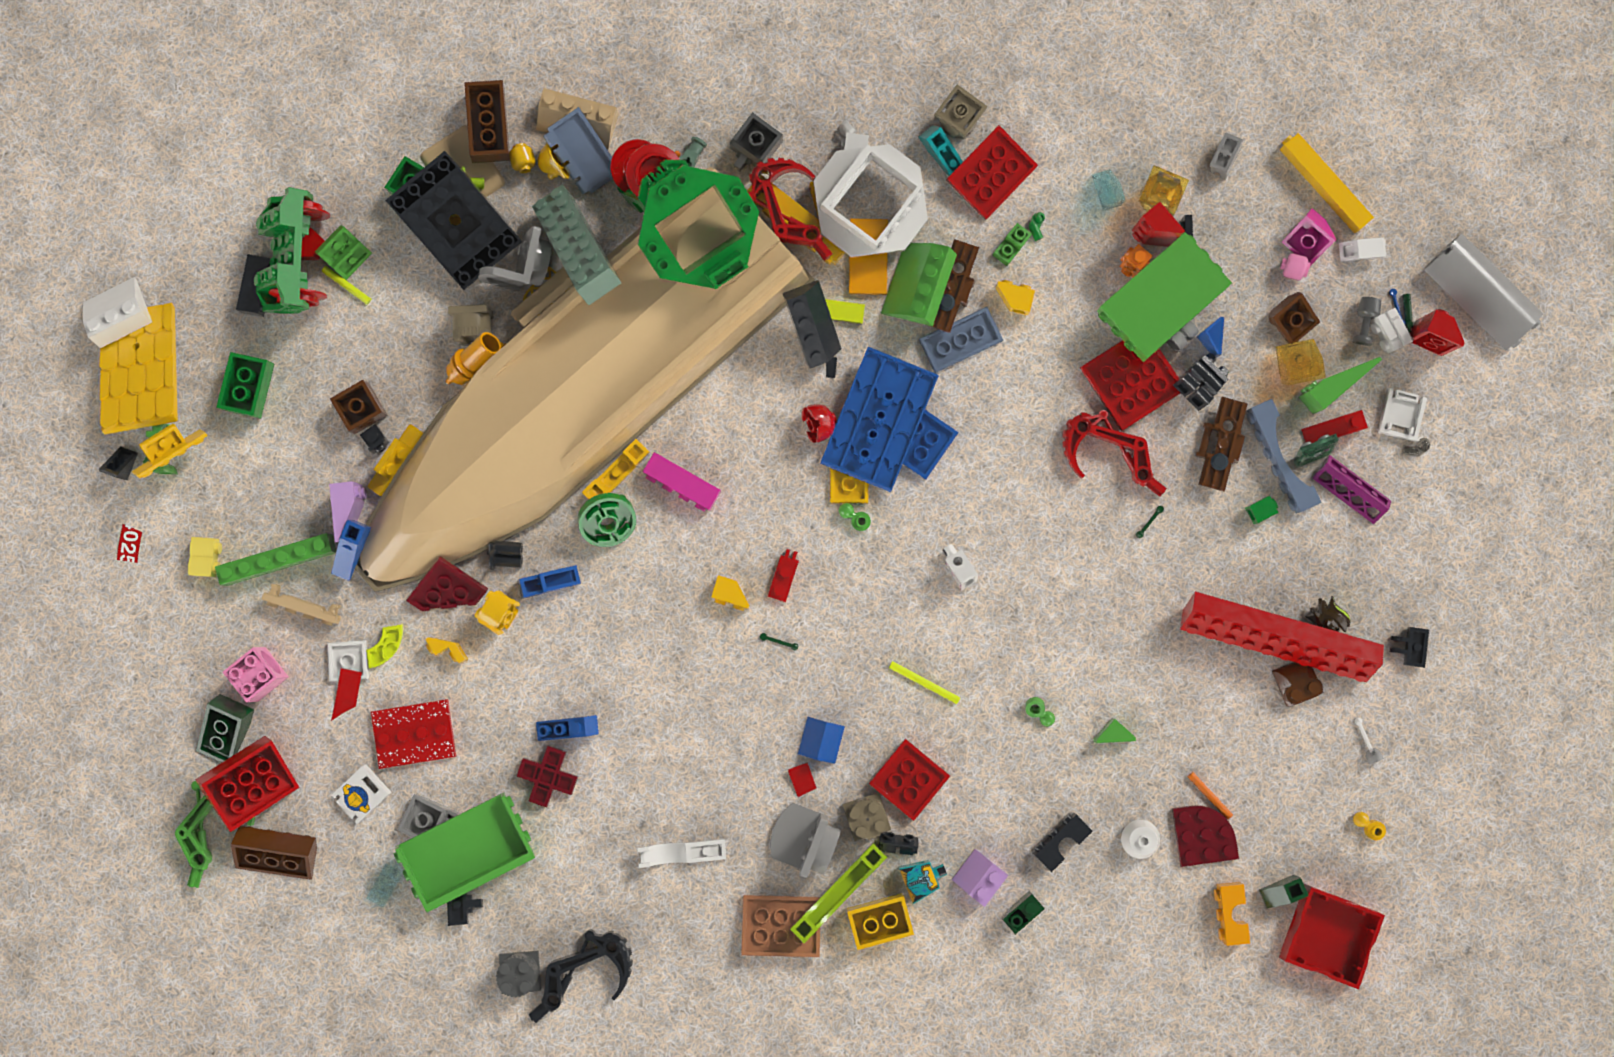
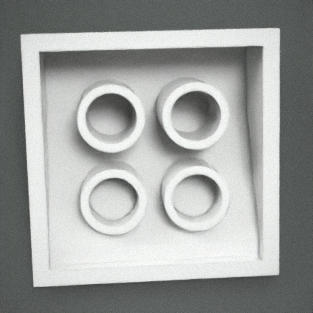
M135 277L83 302V324L87 336L100 348L152 323Z

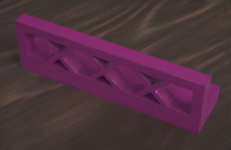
M1331 455L1326 458L1323 466L1312 477L1313 480L1372 524H1375L1390 509V499ZM1326 471L1332 475V480L1325 481L1320 475ZM1336 484H1344L1348 492L1338 491ZM1352 496H1360L1363 499V503H1354ZM1374 507L1380 512L1373 517L1367 512V508Z

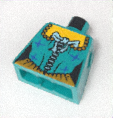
M929 860L898 867L913 904L938 890L940 886L937 879L947 875L943 864L932 868Z

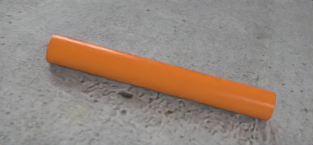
M1194 772L1187 776L1227 820L1233 816L1228 808Z

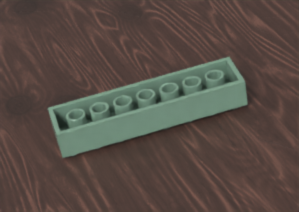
M563 184L532 205L576 291L588 305H591L621 284L619 277L575 199Z

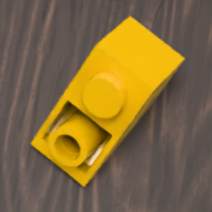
M1008 280L997 282L995 289L1008 310L1028 315L1031 310L1035 290L1024 284L1020 286L1013 285V282Z
M720 575L717 576L711 596L715 598L714 602L724 606L728 602L734 604V609L744 611V608L749 609L750 605L738 582Z

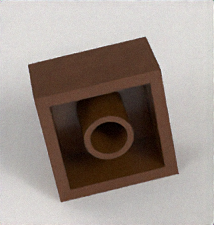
M365 380L357 382L330 398L348 432L354 435L388 416L371 385Z

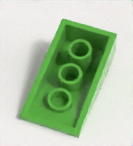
M1378 357L1319 382L1315 380L1301 390L1302 394L1298 398L1312 414L1320 412L1327 408L1382 359Z

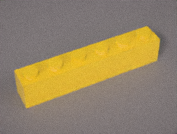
M763 175L759 176L761 180H767ZM772 183L781 212L788 217L792 216L805 225H814L820 231L819 219ZM752 185L749 187L747 192H750L752 190ZM762 192L757 199L766 204L765 196ZM754 202L756 206L759 205L763 208L762 212L770 218L768 209ZM810 232L806 235V237L810 240H813L817 237L816 234L813 232ZM823 236L822 241L833 253L825 262L829 265L831 263L836 265L845 252ZM807 246L809 250H811L814 253L816 252V250L813 247L810 248Z

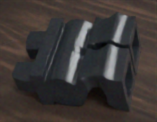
M1212 353L1204 355L1195 361L1185 372L1186 374L1173 384L1184 397L1189 395L1187 400L1198 411L1207 406L1228 381L1227 375L1229 370L1225 366L1217 368L1213 364L1216 361V357Z

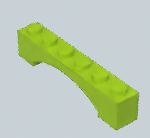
M872 844L790 930L805 943L887 857Z

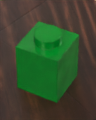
M1270 496L1264 497L1245 507L1253 524L1260 523L1279 513L1276 501L1273 498L1271 499Z

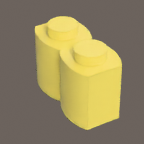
M191 537L188 575L216 577L215 566L220 565L218 554L222 552V544L219 543V539Z

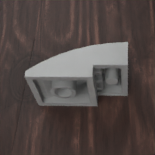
M414 794L398 830L411 837H415L461 813L433 800Z

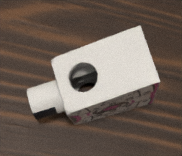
M952 544L942 550L947 557L945 565L961 591L978 581V573L962 550L957 552ZM960 562L961 565L956 566L955 563Z

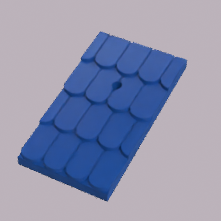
M867 347L820 464L891 492L939 375Z

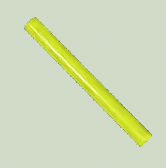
M893 661L891 662L890 669L955 704L959 702L960 697L903 666Z

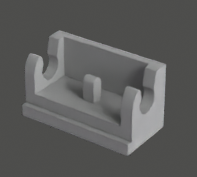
M1225 133L1209 165L1212 174L1217 172L1220 174V178L1227 179L1242 148L1243 139Z

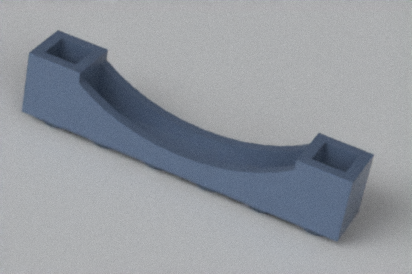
M1269 399L1248 409L1247 420L1256 429L1255 436L1264 446L1263 453L1265 457L1271 460L1273 465L1271 466L1272 472L1281 481L1279 486L1284 494L1286 493L1289 498L1288 505L1290 509L1295 511V513H1300L1322 503L1314 485L1308 486L1292 472L1282 456L1276 435V419L1280 414L1273 400Z

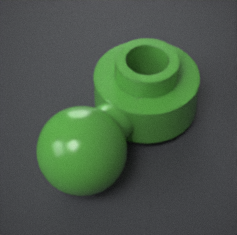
M843 503L839 507L840 516L850 518L851 525L855 530L864 531L868 529L871 519L867 513H855L853 506L849 503ZM859 518L864 519L863 525L858 523Z
M1032 697L1026 701L1025 710L1029 716L1040 717L1041 724L1047 727L1054 724L1055 716L1052 712L1045 711V703L1041 698Z

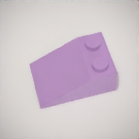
M353 481L329 484L334 540L338 543L346 521H358L364 506V499L367 497L366 489L361 484Z

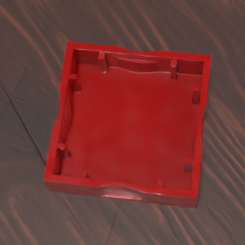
M1304 884L1309 896L1298 901L1279 958L1306 970L1321 973L1332 980L1359 990L1368 966L1370 951L1377 940L1385 915Z

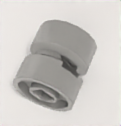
M1190 321L1166 343L1173 350L1180 352L1188 344L1187 340L1191 341L1199 331L1194 323Z

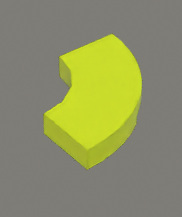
M403 624L382 627V636L379 642L374 647L366 649L369 669L378 667L393 657L402 641Z

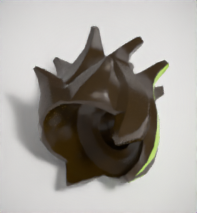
M1331 596L1328 605L1325 600L1319 598L1318 610L1311 607L1314 615L1305 616L1312 621L1313 625L1339 632L1340 628L1343 632H1346L1347 627H1350V616L1335 603L1333 596Z

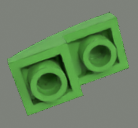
M1017 223L992 256L1005 266H1008L1032 234Z

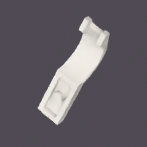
M725 839L656 844L637 848V852H640L641 863H638L639 868L666 863H693L726 859Z

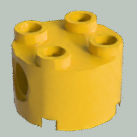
M500 590L495 592L489 591L485 597L486 602L476 611L475 618L478 619L480 624L486 626L497 635H501L504 633L502 629H508L518 614L519 610L516 606H520V603L515 599H511Z

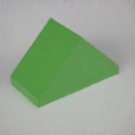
M1111 718L1094 738L1095 743L1136 741V737L1114 718Z

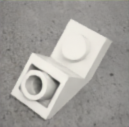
M1384 238L1358 239L1339 243L1341 262L1386 257Z

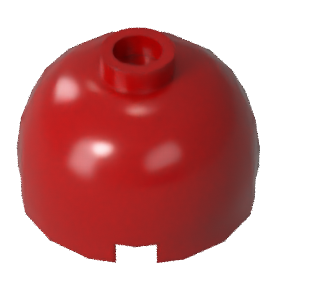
M812 404L802 409V421H807L810 431L806 432L813 443L822 442L833 434L837 419L829 408L821 404Z

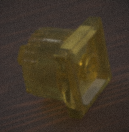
M1154 165L1140 191L1138 202L1141 203L1142 208L1146 212L1161 202L1170 214L1174 216L1189 180Z

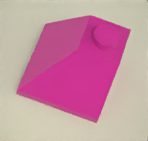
M1311 209L1281 243L1294 254L1307 257L1311 266L1336 241V238L1327 221L1314 209Z

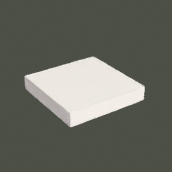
M367 640L327 643L329 682L339 681L341 668L362 672L361 679H369L366 652Z

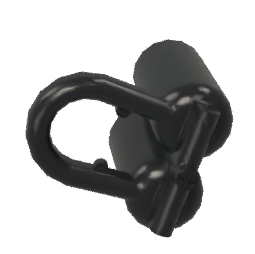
M507 541L490 542L489 551H487V555H489V569L494 570L495 566L522 568L523 543Z

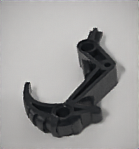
M593 929L587 930L585 941L579 952L555 959L547 966L544 995L541 999L542 1003L528 1014L530 1019L537 1023L549 1011L554 1012L558 1009L573 978L572 974L575 968L604 955L613 961L619 971V987L612 996V999L615 1000L624 990L632 972L630 969L633 965V960L630 959L632 950L625 945L627 939L614 933V931L597 934ZM589 941H592L596 945L595 947L585 950ZM614 942L617 945V950H609L607 944ZM569 971V973H568V974H565V976H564V978H563V973ZM549 996H556L558 998V1003H551L549 1000Z

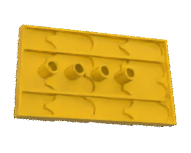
M172 302L147 307L152 323L100 348L101 431L104 434L178 421L175 307Z

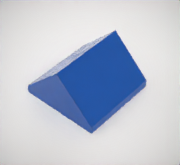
M807 717L798 754L814 760L835 764L845 726Z

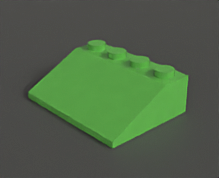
M910 243L906 250L901 252L881 314L933 326L957 254L949 246L935 243Z

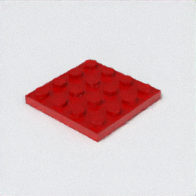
M1122 340L1080 367L1121 431L1181 394L1173 386L1179 380V377L1160 349L1143 362L1133 351H1129Z

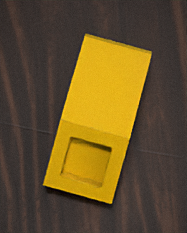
M433 637L425 639L428 643L426 648L431 654L434 653L435 656L441 655L450 649L449 655L454 662L463 663L468 660L459 643Z

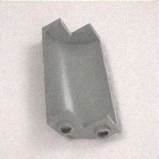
M1462 233L1451 241L1443 252L1424 269L1505 350H1508L1511 346L1513 348L1517 347L1523 341L1521 338L1530 329L1533 330L1541 323L1539 319L1543 313Z

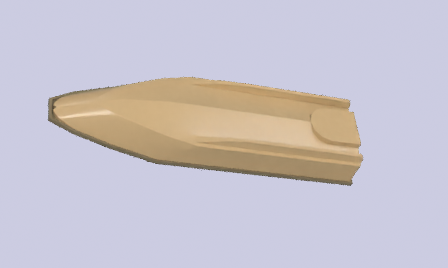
M712 167L706 169L709 171L718 172L716 169H713ZM713 187L655 225L683 270L740 232V229ZM759 216L748 260L749 267L717 289L659 278L638 246L641 229L639 227L607 255L621 284L591 305L585 302L573 285L495 353L474 374L468 383L442 406L397 470L368 519L366 525L372 528L355 570L374 592H379L421 580L439 557L456 565L488 550L490 542L505 541L545 520L786 307L783 297L784 292L814 282L815 279Z

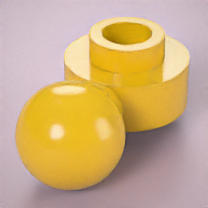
M1364 812L1354 814V824L1358 827H1364V833L1368 838L1378 841L1385 836L1386 828L1383 823L1377 820L1369 821L1368 815ZM1378 828L1379 832L1375 834V830Z

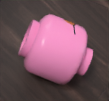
M1291 253L1287 259L1283 258L1280 269L1283 270L1284 277L1300 281L1303 277H1307L1311 263L1308 262L1307 257Z

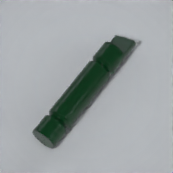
M1403 294L1405 326L1408 332L1411 333V328H1413L1411 294Z

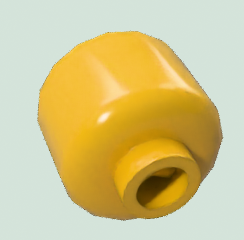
M516 144L509 151L511 167L514 170L524 174L530 172L535 166L536 161L533 149L527 146V144Z

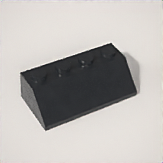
M819 280L784 292L783 297L807 365L811 369L829 362L842 348Z

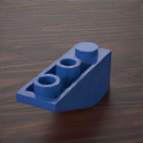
M355 520L346 521L339 539L331 574L350 581L372 527Z
M597 715L536 722L538 741L587 737L599 734Z

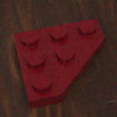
M439 557L409 594L406 601L420 611H430V609L456 608L460 605L473 606L477 605L488 588L444 558Z

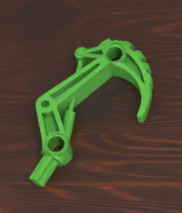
M194 781L191 784V788L196 791L197 805L177 827L175 836L190 864L189 866L192 867L187 885L199 888L203 871L208 868L212 861V854L207 848L206 830H203V820L212 809V805L205 795L201 798V789L197 782ZM255 817L250 819L247 825H254ZM199 854L204 858L203 863L198 861Z

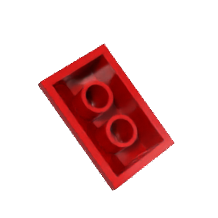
M1159 202L1140 218L1132 228V235L1137 242L1141 241L1144 245L1169 247L1185 230L1165 206Z
M1436 309L1417 319L1410 333L1413 339L1411 343L1440 356L1455 351L1465 344L1455 317L1450 316L1449 312L1442 309Z

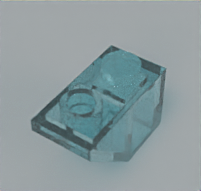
M1111 169L1092 174L1103 211L1121 206L1125 201V196L1120 181Z

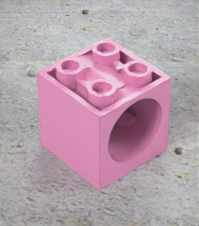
M253 647L223 671V674L246 703L260 701L289 677L266 647Z

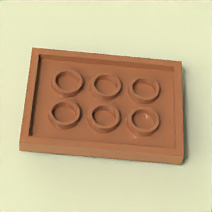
M743 895L741 955L820 957V928L805 943L790 929L821 897Z

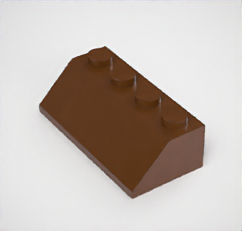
M250 826L238 827L231 842L236 869L312 880L317 853L316 837L297 835L290 832H277L270 829H257Z

